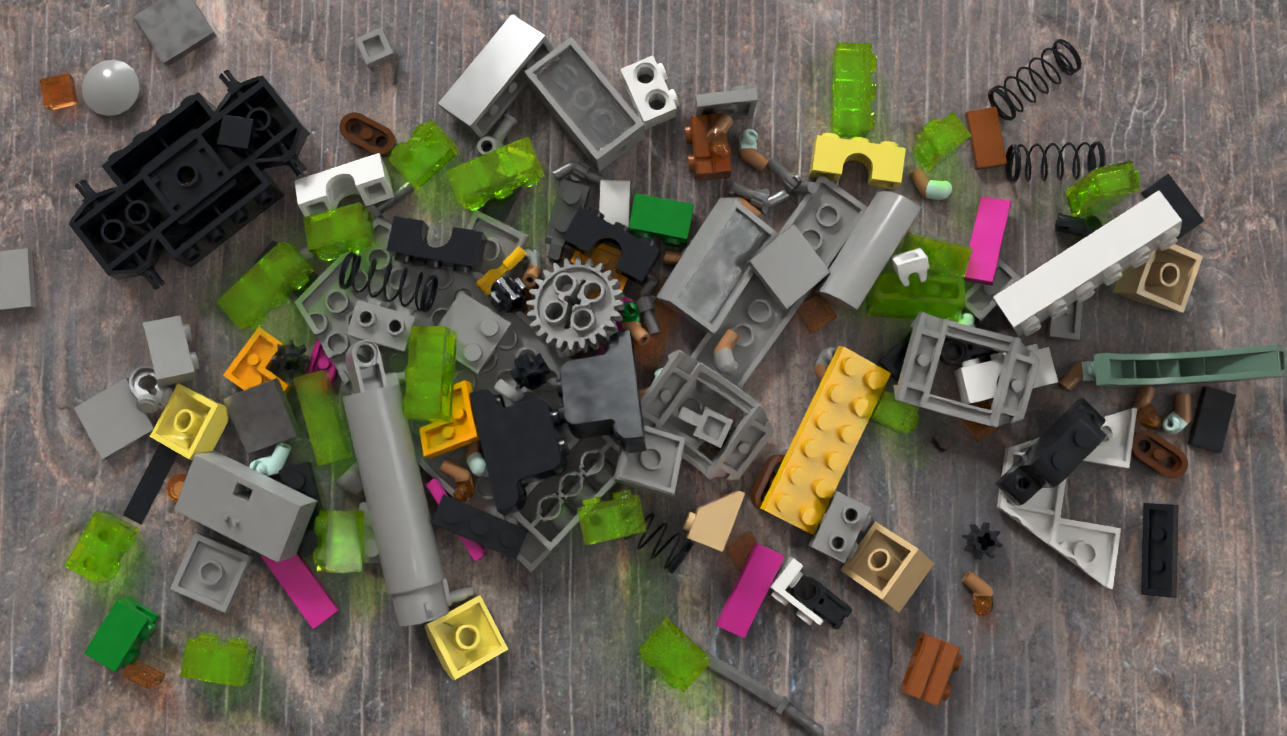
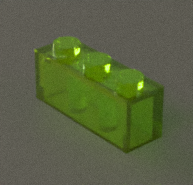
M837 42L835 45L832 60L830 133L846 138H865L870 129H874L875 111H870L871 100H875L876 83L871 82V74L876 71L877 54H872V43Z
M528 136L445 171L459 205L463 210L469 209V211L483 207L485 201L494 197L496 199L505 198L513 193V189L524 186L527 188L534 186L540 182V178L545 176Z
M1132 160L1095 168L1065 190L1071 215L1082 217L1111 209L1140 191V175L1138 170L1134 168Z
M279 242L216 302L238 329H256L267 320L266 315L272 309L276 310L288 301L287 295L294 289L302 288L310 280L308 276L315 269L293 243Z
M881 272L866 295L867 316L915 319L919 312H925L928 315L956 322L966 305L964 279L927 276L926 281L921 282L917 275H909V286H904L896 273Z
M411 326L410 336L407 339L408 365L404 372L406 395L402 400V410L405 419L416 422L451 423L457 331L446 326Z
M320 370L293 378L317 465L325 466L353 458L329 372Z

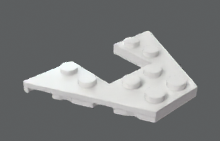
M1137 408L1105 416L1106 421L1100 429L1106 434V437L1083 461L1119 468H1129ZM1039 438L1005 448L1001 477ZM1020 478L1018 481V486L1021 489L1027 487V481L1024 478ZM1066 479L1054 488L1040 489L1023 505H1016L999 489L998 509L1102 586L1113 589L1121 528L1061 518Z

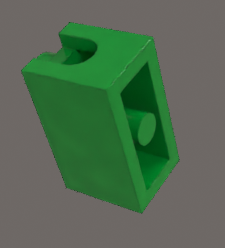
M635 193L628 227L631 230L630 234L638 239L644 236L649 239L663 240V244L670 247H680V244L687 245L694 204Z
M131 597L117 599L84 654L113 672H118L120 667L123 669L131 668L141 654L138 650L143 642L148 641L156 631L157 625L155 623L160 615Z

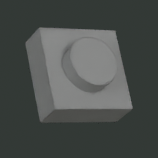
M382 27L355 39L368 68L395 57Z

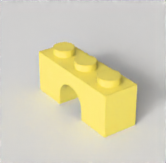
M823 133L822 136L817 135L813 143L809 177L819 178L820 175H823L828 180L838 181L842 175L843 164L848 161H858L867 169V186L896 190L901 184L906 148L898 147L897 143L884 141L880 144L869 143L868 139L862 137H853L851 140L841 139L839 135L834 133Z

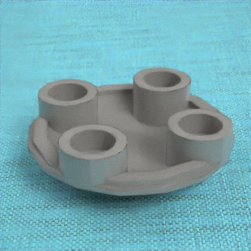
M106 60L92 66L85 75L82 93L89 108L97 114L113 119L130 110L135 102L142 97L143 88L133 68L125 62Z

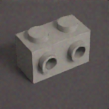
M369 297L367 302L357 300L346 335L357 340H370L378 346L411 355L421 320L413 316L415 311L401 306H397L396 311L385 308V302Z
M180 315L143 322L158 387L195 380L194 370L200 368L196 352H189L187 342L192 341L189 324L183 325Z
M835 491L808 546L842 563H845L847 558L851 560L858 548L859 543L855 542L859 532H864L870 523L872 516L868 513L871 508Z

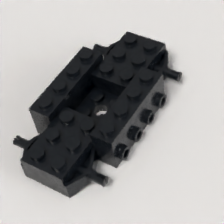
M230 70L223 71L230 81L222 73L219 75V79L228 88V93L217 108L199 92L195 95H190L184 98L180 106L174 111L162 115L148 131L137 134L133 138L132 143L109 156L108 161L102 167L117 187L96 193L86 180L79 181L80 184L76 183L75 188L84 199L82 200L83 204L71 218L69 225L108 276L117 280L144 276L154 290L159 289V285L163 286L165 282L154 269L164 248L174 260L193 267L285 196L264 169L289 165L298 178L304 177L300 170L305 175L309 172L299 160V154L310 132L264 76H257L240 83L231 74ZM223 114L253 119L257 122L250 152L221 147L217 144ZM188 169H193L195 172L194 180L191 183L183 184L182 174Z

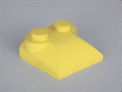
M177 383L150 437L193 461L195 454L214 450L228 423L229 412L226 406Z
M481 595L449 611L447 615L424 625L428 639L443 669L452 680L458 679L508 650Z

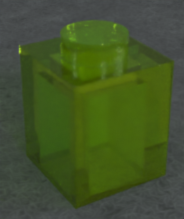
M885 391L882 392L869 420L900 435H904L909 430L913 432L920 419V415L916 414L919 407L897 401L894 394Z

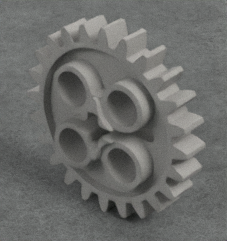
M580 257L576 258L574 265H571L567 258L564 259V267L562 268L553 263L554 272L550 273L544 269L545 280L535 279L534 281L539 288L529 290V293L535 298L526 302L528 307L533 309L527 313L529 319L533 320L530 326L534 331H538L536 335L541 341L546 339V344L550 348L556 344L559 352H563L566 346H568L570 352L575 354L577 346H580L584 353H586L590 343L595 348H599L597 339L601 337L608 342L609 338L606 332L608 330L617 332L613 321L623 320L621 314L617 312L625 309L623 302L619 301L624 298L622 290H618L621 287L618 279H613L614 275L611 270L605 272V267L602 263H599L594 268V262L591 258L587 260L585 265H583ZM573 284L569 291L561 292L563 286ZM595 291L601 292L596 299H589L591 293ZM563 311L561 317L555 320L551 319L553 313ZM583 319H591L586 327H578Z

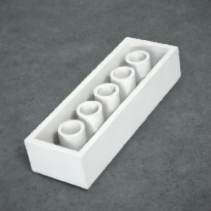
M1157 191L993 298L1017 336L1019 337L1022 334L1029 336L1042 327L1040 323L1051 317L1054 320L1068 311L1066 306L1076 300L1081 303L1095 294L1093 289L1103 283L1108 286L1123 276L1121 273L1123 270L1131 265L1133 268H1137L1150 259V253L1158 248L1164 251L1178 241L1176 237L1180 234L1182 220L1162 193Z

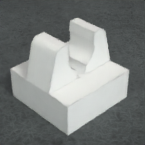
M920 248L891 256L893 269L904 286H909L908 276L914 272L917 273L918 279L921 282L926 281L927 269L930 267L928 257Z

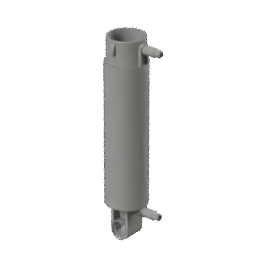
M361 340L351 345L346 352V362L354 394L342 397L387 593L392 596L398 626H411L447 615L449 613L448 606L472 597L474 590L472 587L449 592L431 524V517L400 388L401 384L422 379L424 376L423 371L419 369L385 374L378 346L373 341ZM358 348H364L368 352L369 359L367 363L358 360L356 356Z

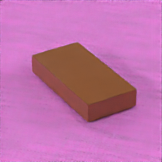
M990 107L967 111L965 117L975 170L1005 166L1007 160L997 108Z

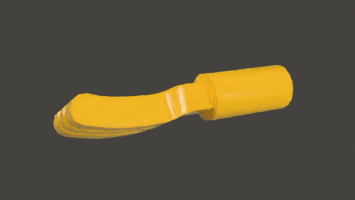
M518 246L502 262L503 264L499 268L490 269L475 284L480 287V290L487 297L490 296L493 283L499 278L504 277L508 270L511 271L527 253Z

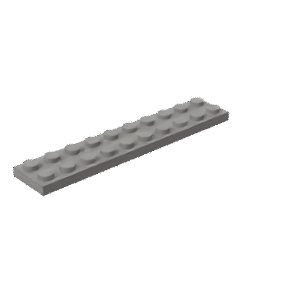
M820 175L815 182L817 191L814 194H806L779 232V235L795 224L826 267H828L868 207L826 177ZM754 273L715 334L707 332L690 357L709 367L741 389L812 288L788 309L783 310ZM728 329L740 336L732 349L734 360L739 365L738 371L733 375L722 373L717 368L714 357V349ZM696 379L663 425L676 435L686 438V442L698 450L704 441L692 435L696 428L695 426L676 418L680 408L685 407L702 415L706 407L723 415L731 401Z

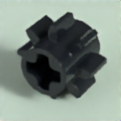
M510 276L501 277L491 287V304L498 312L504 309L506 313H515L526 303L527 294L524 290L527 287L519 278L513 280Z
M290 339L289 345L284 347L278 344L279 355L272 356V362L280 363L276 368L277 374H281L284 371L289 374L290 379H293L294 374L298 372L306 374L303 367L304 363H311L310 356L302 355L307 350L306 346L303 344L298 348L294 345L293 339ZM288 355L291 358L296 357L297 361L295 363L291 360L286 362V357Z
M526 352L517 357V359H514L515 368H512L510 373L519 389L525 386L527 389L534 390L546 383L545 374L550 373V369L540 353L534 356Z
M983 522L981 529L975 524H970L972 531L968 535H962L964 539H967L968 544L964 551H975L974 557L978 560L982 559L983 553L989 558H995L993 551L996 547L1000 548L1003 546L997 541V536L1001 532L997 530L989 531L990 524L987 522ZM983 537L987 540V544L981 545L977 543V538Z

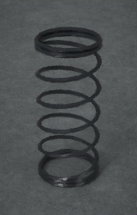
M1057 39L1053 43L1052 48H1046L1042 51L1041 58H1032L1029 61L1028 67H1020L1017 70L1016 77L1007 76L1004 80V86L997 85L988 91L989 102L992 107L997 108V113L1001 118L1012 121L1016 117V111L1021 113L1024 111L1021 100L1006 87L1008 79H1016L1022 95L1029 102L1036 103L1034 91L1026 82L1018 77L1022 69L1029 70L1031 80L1040 92L1044 94L1049 93L1046 81L1038 72L1031 69V63L1034 60H1041L1047 77L1054 84H1061L1062 80L1059 72L1050 62L1043 59L1046 51H1053L1058 66L1067 75L1072 76L1081 69V58L1077 50L1068 41ZM1058 43L1064 45L1071 52L1077 64L1076 69L1073 68L1069 59L1058 51ZM1044 63L1048 64L1054 70V72L1057 74L1059 82H1056L1049 75ZM1032 72L1044 83L1046 92L1036 83ZM1020 82L1031 92L1034 101L1025 94ZM994 92L1000 95L1007 103L1012 117L1006 115L999 108L994 100ZM1008 92L1018 101L1021 110L1014 105Z
M1095 141L1091 145L1088 142H1082L1077 149L1071 142H1067L1061 150L1055 143H1050L1045 151L1041 145L1036 143L1030 148L1029 152L1023 144L1018 146L1011 144L1006 153L1007 164L1005 168L1007 179L1011 183H1016L1021 173V152L1019 147H1023L1027 155L1025 179L1027 182L1031 180L1032 166L1030 155L1033 148L1038 146L1043 154L1041 178L1043 181H1046L1048 175L1046 154L1050 146H1055L1059 153L1057 178L1061 181L1064 176L1062 152L1067 145H1071L1075 151L1072 173L1073 178L1078 180L1080 176L1078 151L1082 145L1089 146L1087 157L1089 177L1091 180H1099L1105 170V149L1100 141ZM1096 145L1098 146L1100 155V164L1097 176L1096 157L1094 153ZM1014 156H1015V174H1014V177H1013V175H1012V165H1013V159H1014ZM1076 159H1077V176H1076V173H1075ZM1060 161H1061V176H1060V172H1059V170H1060Z
M350 252L346 255L339 273V286L341 289L346 290L352 285L354 291L358 294L368 287L369 295L372 298L379 296L383 291L387 302L393 301L399 295V300L403 307L408 306L415 298V306L418 311L427 313L431 309L438 289V278L436 275H431L427 279L422 291L419 308L417 299L418 290L423 279V272L419 273L413 296L407 304H404L402 301V287L407 277V267L402 272L398 291L389 300L386 296V284L391 275L392 264L389 263L386 268L382 288L376 295H373L370 289V281L376 269V258L371 262L367 283L358 291L355 288V276L359 270L362 256L360 254L357 255L355 252ZM353 257L351 272L347 282L344 284L346 270ZM431 284H432L431 293H430L429 299H428V301H427V296H428V293H429V289H430Z
M619 490L600 516L599 521L604 523L622 499L623 501L611 523L610 530L616 529L637 508L623 537L624 540L629 539L650 518L639 540L637 550L643 548L664 527L650 559L656 558L678 536L664 564V569L668 568V572L673 574L694 543L688 540L680 552L670 561L681 538V533L678 532L656 552L667 530L668 523L666 522L660 525L641 544L652 524L654 513L644 518L628 535L640 511V503L636 504L614 526L628 497V494Z

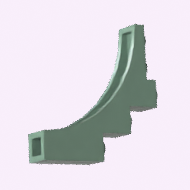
M1282 345L1178 353L1094 354L1091 373L1093 379L1096 380L1097 386H1107L1110 389L1175 386L1196 383L1215 384L1287 377V360L1285 346Z

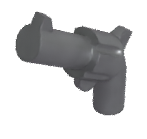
M577 154L573 161L567 162L552 171L557 181L572 173V181L577 182L579 179L582 181L586 179L599 187L600 180L612 179L611 175L605 177L590 169L591 165L581 161Z
M775 157L767 164V168L771 169L782 180L781 184L790 193L793 192L795 197L814 194L817 191L815 182L802 183L803 180L794 171L789 172Z
M737 181L734 182L728 194L730 196L736 194L750 201L751 205L762 210L763 215H766L768 209L774 208L789 199L785 189L769 197L770 191L768 189H757L755 191Z
M648 275L638 295L632 298V300L636 303L638 312L643 315L648 333L652 337L661 333L654 313L656 298L650 295L658 280Z

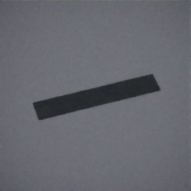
M162 443L159 444L123 516L142 524L178 454L177 452Z

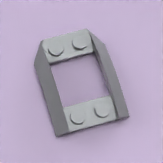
M919 312L909 326L913 328L898 385H893L895 400L996 428L1007 423L1023 420L1040 360L1032 350H1028L1021 342L1022 338L975 328L928 315L925 312ZM945 338L1006 353L991 410L930 394Z
M677 350L667 355L669 361L640 400L643 425L675 434L663 424L696 379L747 414L715 457L701 446L697 450L685 441L682 458L700 470L710 480L713 477H725L726 480L739 479L774 433L763 406L723 376L684 352Z

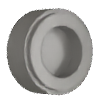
M501 379L494 386V390L514 404L520 403L524 398L523 394Z

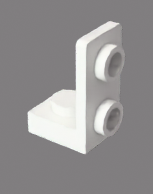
M790 557L775 576L770 586L775 590L771 596L784 606H787L789 602L799 609L796 615L807 624L811 625L815 621L821 625L824 620L785 591L788 586L793 588L803 575L800 572L803 565Z

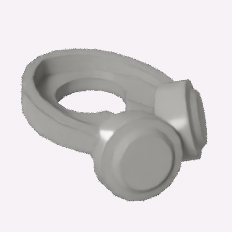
M142 366L135 369L131 374L129 386L132 395L137 400V409L140 412L150 414L156 412L159 405L165 407L168 404L174 388L169 387V385L158 387L156 384V395H151L148 390L141 389L139 383L142 379L150 377L156 380L153 366Z

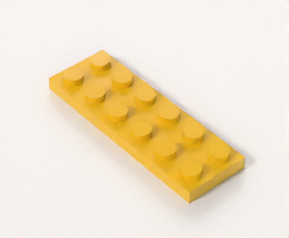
M844 346L837 347L760 509L811 535L815 534L891 375L890 372Z

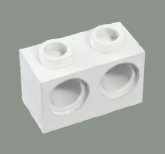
M653 55L620 69L623 84L638 117L645 124V130L676 117V107L679 106L677 95L673 89L668 90L665 80L668 79L662 63H656ZM643 74H648L652 76L653 80L650 83L644 84L639 82L638 78ZM654 100H660L665 106L661 110H654L649 104Z

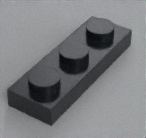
M311 462L279 470L282 484L317 500L299 546L301 558L333 549Z
M444 494L431 520V524L515 560L528 533L527 529Z
M1143 503L1141 595L1177 598L1179 505Z

